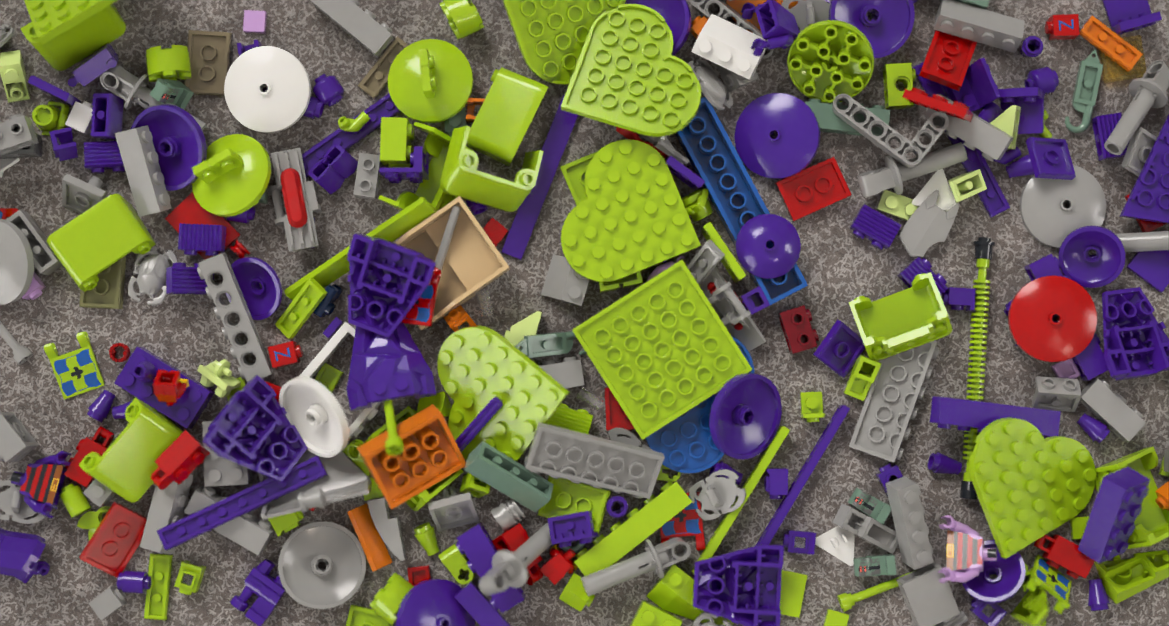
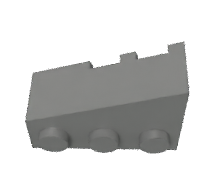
M576 356L563 358L562 363H555V360L544 361L542 366H539L565 389L585 386L581 360H576Z

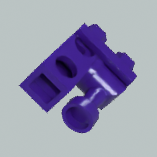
M265 559L259 566L257 565L251 570L245 579V587L240 596L235 595L230 601L236 609L244 612L248 607L247 600L254 593L259 596L244 615L258 626L265 624L286 592L279 575L276 579L270 575L275 564L269 559Z

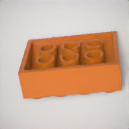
M433 404L396 425L397 436L402 439L404 451L401 454L389 455L386 453L385 442L388 438V430L357 447L366 467L391 509L466 465L442 413Z

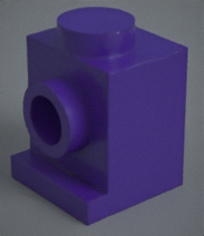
M760 286L741 296L745 309L751 312L750 315L770 305Z
M949 287L942 294L941 298L944 305L951 306V310H964V307H966V311L975 310V289Z
M890 463L879 468L880 472L875 474L887 497L885 483L890 482V476L894 475L896 479L903 477L896 464L891 466Z

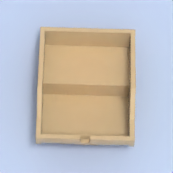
M460 196L405 233L395 242V244L424 254V257L435 262L452 207L455 205L460 207V214L441 270L432 325L510 270L506 261ZM418 325L421 330L428 328V326Z

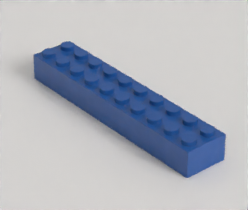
M703 97L694 119L685 128L676 132L675 135L697 176L705 181L702 186L708 190V197L736 248L737 235L743 225L755 216L770 213L713 106L706 97ZM767 241L766 247L772 249L774 246L773 242ZM797 264L789 272L777 278L764 279L750 274L756 287H761L770 305L808 286Z

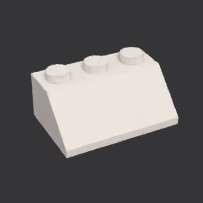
M711 14L691 52L751 80L767 48H764L760 56L753 55L755 48H751L752 43L757 38L763 39L762 37Z

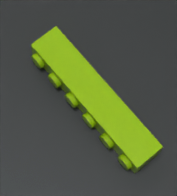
M669 481L660 488L662 490L660 495L655 497L653 494L650 499L647 498L644 501L646 506L641 510H638L636 507L626 515L629 518L623 524L618 521L609 528L611 533L608 536L604 537L602 534L593 541L595 546L589 551L585 547L575 556L578 559L574 563L584 576L612 566L691 504V499L677 482L673 484Z

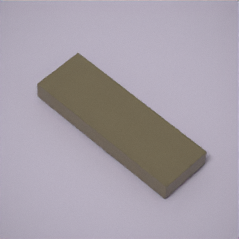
M397 36L359 83L358 87L373 99H376L388 84L391 64L408 44Z

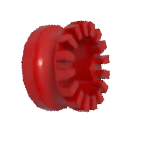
M238 240L235 241L236 244L234 246H230V249L237 253L236 255L240 259L244 258L246 254L249 255L251 253Z
M123 343L113 344L109 349L110 358L115 362L126 361L130 356L129 347ZM117 347H122L125 350L123 352L124 356L121 359L115 357L117 353L115 349Z

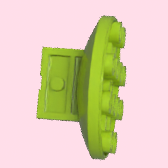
M837 20L820 21L807 26L794 39L788 53V72L794 85L805 96L811 99H820L824 103H832L839 94H847L853 98L866 87L874 69V53L867 37L853 25Z
M425 39L408 45L396 56L388 74V89L392 101L405 116L422 123H438L452 118L466 105L473 89V73L467 58L456 46L443 40Z
M243 134L227 135L214 141L207 147L206 160L192 167L194 175L198 177L192 183L193 194L201 207L216 216L231 217L249 210L259 202L269 184L271 162L266 149L254 138Z

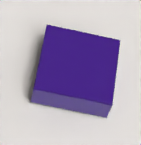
M336 317L323 334L331 339L345 322Z

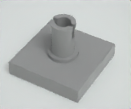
M66 174L62 179V206L79 214L84 213L106 198V191L100 189L103 186L102 180L92 176L88 183Z
M449 487L450 495L448 488H445L443 490L445 499L428 503L429 512L438 532L480 521L470 492L457 495L456 488Z

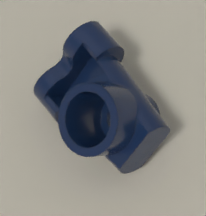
M335 284L332 286L328 285L325 289L328 292L313 313L319 317L331 315L336 307L334 302L343 292L342 288Z

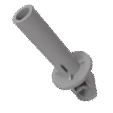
M1163 60L1152 62L1147 67L1142 78H1136L1129 84V92L1133 100L1104 144L1105 149L1111 154H1122L1150 108H1162L1166 105L1168 101L1166 90L1169 87V68Z
M116 65L114 68H109L100 77L101 85L105 89L126 101L124 104L126 110H129L136 104L145 109L164 104L150 95L152 90L146 87L149 79L147 74H144L139 79L123 67ZM191 115L203 131L206 123Z
M960 142L927 153L914 168H906L900 163L896 164V161L888 155L884 159V167L857 175L862 196H872L890 188H893L894 192L900 195L903 193L902 182L966 161L967 153L964 145ZM917 157L910 159L908 161L915 162L917 160Z
M1169 231L1116 234L1123 243L1125 252L1169 250Z
M548 522L516 551L500 550L493 556V568L482 576L479 581V587L483 594L492 595L506 591L509 587L520 588L527 582L528 571L526 567L551 545Z
M674 537L655 546L647 539L645 540L646 552L582 577L581 581L587 596H591L652 570L654 574L657 573L658 577L662 579L664 578L663 568L686 560L690 556L691 548L688 543L679 537ZM683 544V550L675 554V547Z

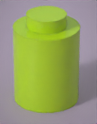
M72 483L61 489L63 493L59 496L71 518L92 508L79 485L74 486Z

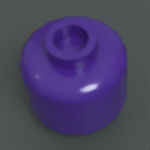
M1042 67L1031 70L1024 84L1025 88L1039 87L1044 91V95L1055 91L1059 84V79L1054 70L1049 67Z
M323 74L314 80L316 84L313 86L312 91L323 105L331 107L343 99L344 88L334 75L326 76Z

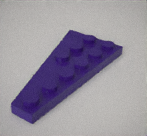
M1169 114L1120 217L1169 224Z

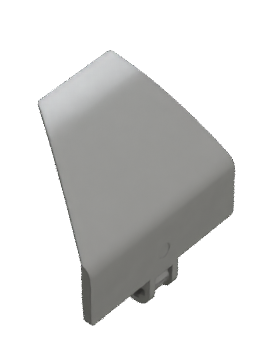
M306 450L295 466L317 455ZM343 451L329 458L319 456L327 476L264 505L261 511V518L264 520L301 510L306 512L310 508H322L329 503L369 494L372 488L371 479ZM258 473L260 482L269 478Z

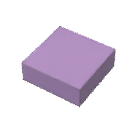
M244 10L243 31L265 34L267 12Z
M1072 358L1051 366L1057 378L1075 379L1081 376Z

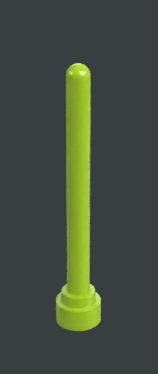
M392 400L383 401L388 430L385 448L387 454L398 455L404 451L402 439L397 436Z
M902 576L855 594H847L845 592L837 595L841 609L845 612L852 609L856 602L898 587L896 579Z

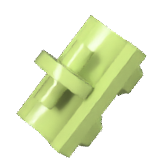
M226 359L220 362L215 360L207 366L199 365L197 370L202 374L200 383L205 387H212L216 384L215 394L220 398L228 397L232 389L238 388L241 382L231 375L232 371L229 370L230 362Z

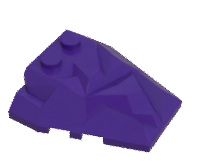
M354 233L348 251V261H350V274H348V282H350L348 323L389 338L430 284L436 262L424 257V254L385 239Z
M1141 288L1121 289L1102 293L1104 357L1111 377L1119 381L1151 376L1161 371L1169 370V338L1163 331L1166 326L1163 322L1158 323L1152 314L1154 308Z
M400 323L389 338L356 326L346 389L350 411L371 408L372 403L415 395V399L437 395L433 373L404 323Z
M256 375L242 390L233 395L209 425L203 443L221 458L282 482L307 450V446L295 425L290 424L285 415L287 414L285 408H281L275 398L277 395L274 389Z
M760 544L696 561L693 607L744 626H780V594L784 545Z

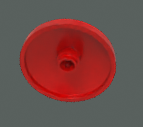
M1045 276L1030 281L1016 293L1009 308L1008 325L1013 340L1024 353L1037 360L1060 362L1077 356L1089 345L1097 327V312L1091 296L1080 284L1062 276ZM1053 315H1057V316H1058V317H1057V321H1058V322L1055 323V322L1052 321V316H1053Z

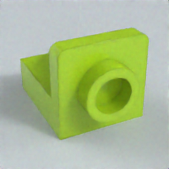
M800 392L801 418H806L807 422H820L819 418L825 417V413H823L822 392Z

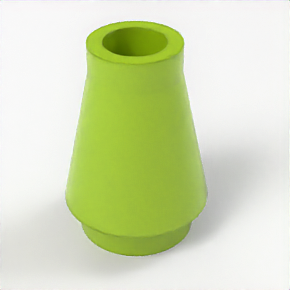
M426 522L414 528V536L428 556L440 551L434 526Z

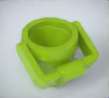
M49 101L48 105H39L33 110L32 118L36 126L42 130L41 135L50 136V131L66 128L65 123L68 119L69 106L64 103Z
M705 188L698 189L681 198L688 216H691L694 222L713 213L708 200L709 192Z

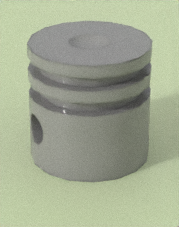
M512 498L505 500V504L502 502L491 510L495 520L505 532L516 525L518 520L521 521L522 517L526 518L519 504Z

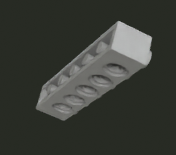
M226 252L200 261L198 263L199 267H197L198 274L201 279L206 281L208 286L205 288L207 296L210 300L213 299L215 303L214 313L218 320H222L224 325L222 332L225 339H229L231 342L230 352L234 359H238L240 364L238 371L241 378L246 379L248 383L256 375L260 378L271 375L273 373L272 365ZM214 273H220L223 276L221 284L213 281ZM228 293L232 298L231 303L226 304L222 302L221 294ZM229 314H238L240 318L239 323H232L229 320ZM237 334H246L248 342L240 343L237 339ZM245 354H254L256 357V362H247L245 359Z

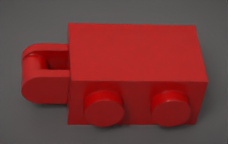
M100 426L93 437L81 439L76 447L77 453L75 457L70 458L68 461L70 462L69 466H65L67 471L64 475L87 488L95 478L83 471L79 464L91 452H96L102 456L109 448L114 433ZM100 437L105 438L104 443L98 441Z
M185 430L154 461L159 467L152 473L150 479L161 490L167 488L173 481L180 485L205 460L210 452Z
M519 523L493 539L492 543L497 551L508 550L514 552L529 539V536ZM540 555L526 567L528 571L526 583L530 586L543 578V573L537 564L543 560Z
M1053 534L1052 538L1044 535L1036 540L1033 545L1044 551L1042 557L1047 559L1046 564L1056 569L1059 566L1066 569L1065 574L1076 580L1078 577L1086 579L1095 562L1078 551L1079 546L1060 535ZM1046 540L1050 541L1047 548L1043 547Z

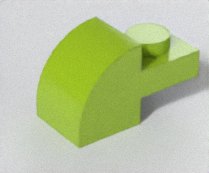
M859 355L851 370L852 373L843 391L844 394L864 401L871 384L874 383L881 363Z

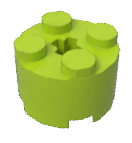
M442 0L443 2L439 3L457 40L485 28L472 1Z
M171 45L172 48L161 49V46L147 49L146 65L149 82H157L158 79L177 81V78L182 80L191 79L190 56L187 46Z
M394 573L387 581L384 589L381 588L369 606L393 625L396 622L402 600L414 586L401 575Z

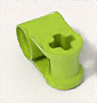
M455 543L438 555L441 562L459 584L465 585L474 580L476 574H473L470 570L465 553L462 555ZM462 569L464 571L469 570L468 580L466 578L461 579Z

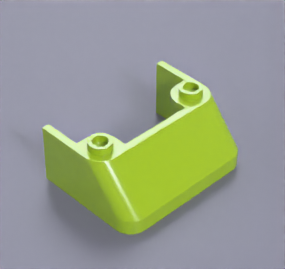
M414 122L415 127L428 134L424 148L428 154L433 156L429 163V180H423L415 194L409 191L402 192L397 201L381 195L378 199L402 211L423 196L437 212L457 198L456 196L446 194L440 186L451 137L435 127Z
M470 127L454 128L441 176V189L446 194L456 197L460 196L462 199L504 212L516 211L536 184L544 151L526 152L522 169L517 172L514 182L478 171L479 159L477 154L465 148Z

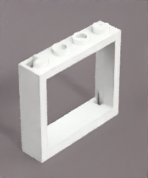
M345 322L300 376L313 378L349 334L355 337V329ZM381 402L372 403L371 408H366L349 427L350 439L353 435L357 437L363 431L364 427L362 425L367 419L371 421L378 413L376 408Z

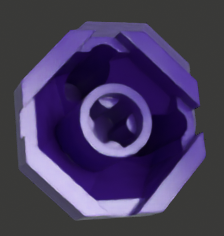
M0 528V574L13 576L19 580L26 577L32 570L29 567L33 563L36 564L46 546L45 539L34 534L6 531Z

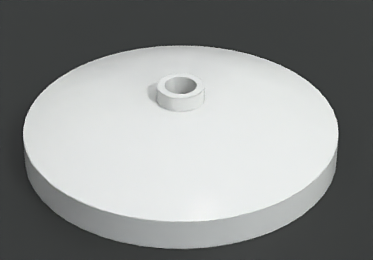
M261 46L246 51L233 62L226 75L224 94L230 112L242 125L258 132L274 133L291 127L303 116L310 101L311 84L305 67L294 55L277 47ZM267 85L268 90L263 92L262 88Z
M305 376L295 377L285 383L280 391L279 404L281 408H285L287 412L285 414L291 425H295L307 446V450L325 458L333 457L344 450L349 441V426L344 411L333 394L318 381Z

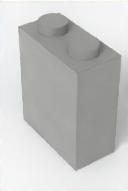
M936 562L896 579L915 626H935L941 622L952 621L955 616L960 614L948 581L945 583H940L939 579L946 577L943 573H938L942 567Z

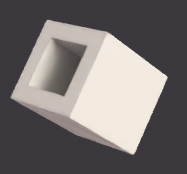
M75 101L65 125L90 136L92 132L90 125L92 124L91 116L93 114L91 112L93 111V105L87 101H84L83 104Z

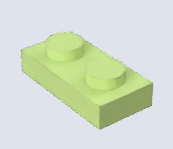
M884 190L876 210L908 221L919 206L913 205V199Z

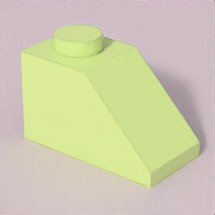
M1016 105L1010 106L990 123L1014 137L1008 149H1016L1021 107Z
M980 169L948 180L956 202H960L987 189Z
M537 311L511 326L510 331L506 330L504 338L515 346L524 339V336L536 335L542 312Z

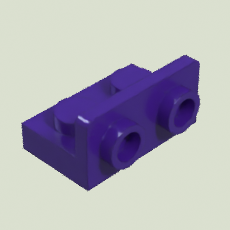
M591 511L548 518L551 544H559V548L572 546L574 541H579L580 544L593 542L592 538L598 537V533L594 532Z

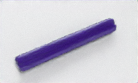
M498 397L491 399L455 440L460 452L466 448L503 406V402Z

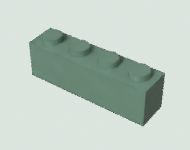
M820 99L805 101L818 120L820 132L863 136L833 113V102L830 104L821 103ZM843 102L836 103L840 110L848 108L847 105H842ZM873 105L872 108L865 107L889 125L890 110H886L881 105ZM855 114L854 120L862 123L865 121V117L862 114ZM875 126L871 128L873 135H882L880 127Z
M482 441L468 455L465 471L536 513L550 501L554 484L538 474L525 469L523 465Z

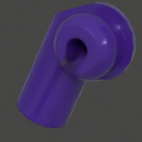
M1016 146V149L1006 151L1001 160L994 159L993 161L1005 165L1022 154Z
M45 561L33 563L29 567L32 570L21 581L27 583L33 575H47L50 569L49 564Z

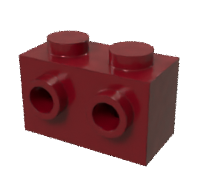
M803 305L778 314L790 355L817 347L816 342L819 341L816 330H812L810 324L812 315L809 309H805Z

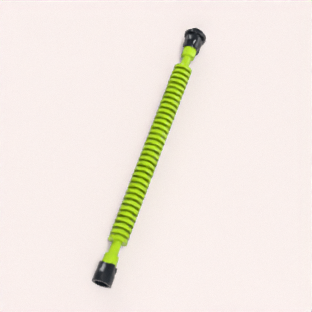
M978 237V241L973 242V245H975V259H977L978 280H973V283L977 284L973 285V289H977L975 291V295H977L975 296L976 307L973 310L976 313H971V316L975 317L971 318V322H975V324H970V327L975 329H970V333H974V335H970V338H974V340H969V343L974 344V346H969V349H973V351H969V355H973V357H968V360H973V362H968V365L972 366V368H968V371H972V373H967V376L972 377V379H967V382H971V384H967V388H971V390H966V393H971V395H966V399L972 401L984 400V396H979V394H984V391H980V388L984 389V385H980V383H985V380H981L980 377L985 378V374H981V372H985V369L981 368V366L985 367L986 363H981V361H986V358L982 357L986 356V352H982V350H987V347L982 345L987 344V341H983V339H987V336L983 334H987L988 330H983V328H988V325L984 324L988 323V319H984V317L989 316L988 313L984 312L989 311V308H985V306H989V303L985 301L990 300V297H985V295H990V292L986 291L990 290V286H986V284L991 283L990 280H986L987 268H989L990 260H992L993 246H995V242H991V238ZM971 427V431H964L968 432V434H964V437H968V440L963 439V443H968V445H963V448H967V451H963V454H967V456H962V459L967 460L966 472H964L963 481H961L960 498L978 499L970 476L969 457L970 454L973 455L976 445L974 441L979 432H977V428Z

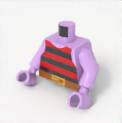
M950 515L941 517L947 521V525L940 524L939 527L941 529L950 528L951 531L947 530V565L938 571V573H943L946 578L939 579L940 583H945L949 580L951 582L966 583L984 571V561H997V548H984V539L977 531L963 523L954 521Z

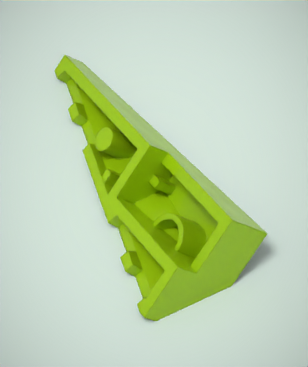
M1167 550L1134 553L1133 558L1123 560L1117 555L1113 557V561H1105L1100 564L1096 561L1094 562L1099 577L1102 579L1106 594L1115 604L1169 577V555Z

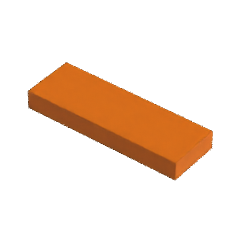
M1093 15L1079 31L1080 36L1127 72L1131 71L1143 55Z
M366 503L348 511V516L372 571L393 563L385 543L374 525L368 504Z

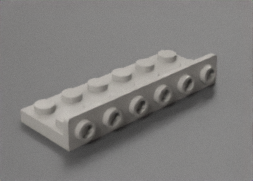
M934 340L879 361L881 363L874 383L870 386L849 447L894 464L896 459L901 460L904 448H901L903 439L908 440L912 429L908 427L910 419L915 420L919 408L915 407L918 399L922 400L926 388L922 387L924 380L930 379L933 370L932 367H929L932 359H937L940 348L937 347L938 341Z
M539 422L529 454L525 456L524 462L525 469L532 473L541 472L557 479L561 477L566 478L577 484L586 483L594 488L601 489L603 487L611 489V491L618 494L627 493L635 498L642 499L644 497L650 499L665 456L664 453Z

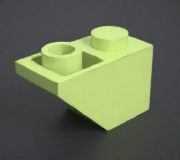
M21 51L1 52L0 75L8 102L30 99Z

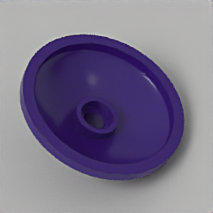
M762 214L753 217L743 225L737 235L736 254L740 264L750 274L759 278L772 279L786 274L794 267L800 255L801 243L797 230L788 220L775 214ZM767 241L773 242L774 246L772 249L766 247Z
M1084 226L1066 236L1060 246L1058 259L1061 270L1067 278L1077 282L1082 287L1097 288L1111 283L1120 275L1125 265V249L1119 237L1112 231L1100 226ZM1093 249L1096 251V254L1090 255L1088 251Z
M244 257L232 263L231 267L253 320H262L273 315L279 308L282 299L281 283L273 268L265 261L255 257ZM226 293L227 299L231 303L232 298Z
M995 540L984 541V548H997ZM997 548V561H984V571L968 582L962 583V585L972 597L986 603L1006 601L1019 592L1025 581L1026 569L1023 558L1019 552L1006 559L1002 558ZM996 574L997 578L991 579L990 575Z

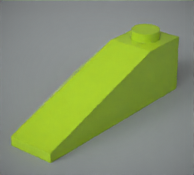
M676 564L670 565L666 569L664 578H659L646 595L663 610L691 620H695L704 612L693 607L694 578ZM721 616L713 618L716 625H725L723 620H727L732 626L734 624L731 620ZM703 619L702 621H700V623L703 624L709 622L710 620Z
M1037 586L1034 592L1029 590L1010 615L1023 626H1045L1047 623L1046 619L1049 616L1046 590L1042 586Z

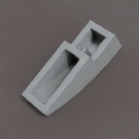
M384 497L367 501L370 515L382 540L400 561L406 560L399 516L390 518L388 504Z
M841 504L832 523L891 554L894 553L898 545L896 531L850 506Z

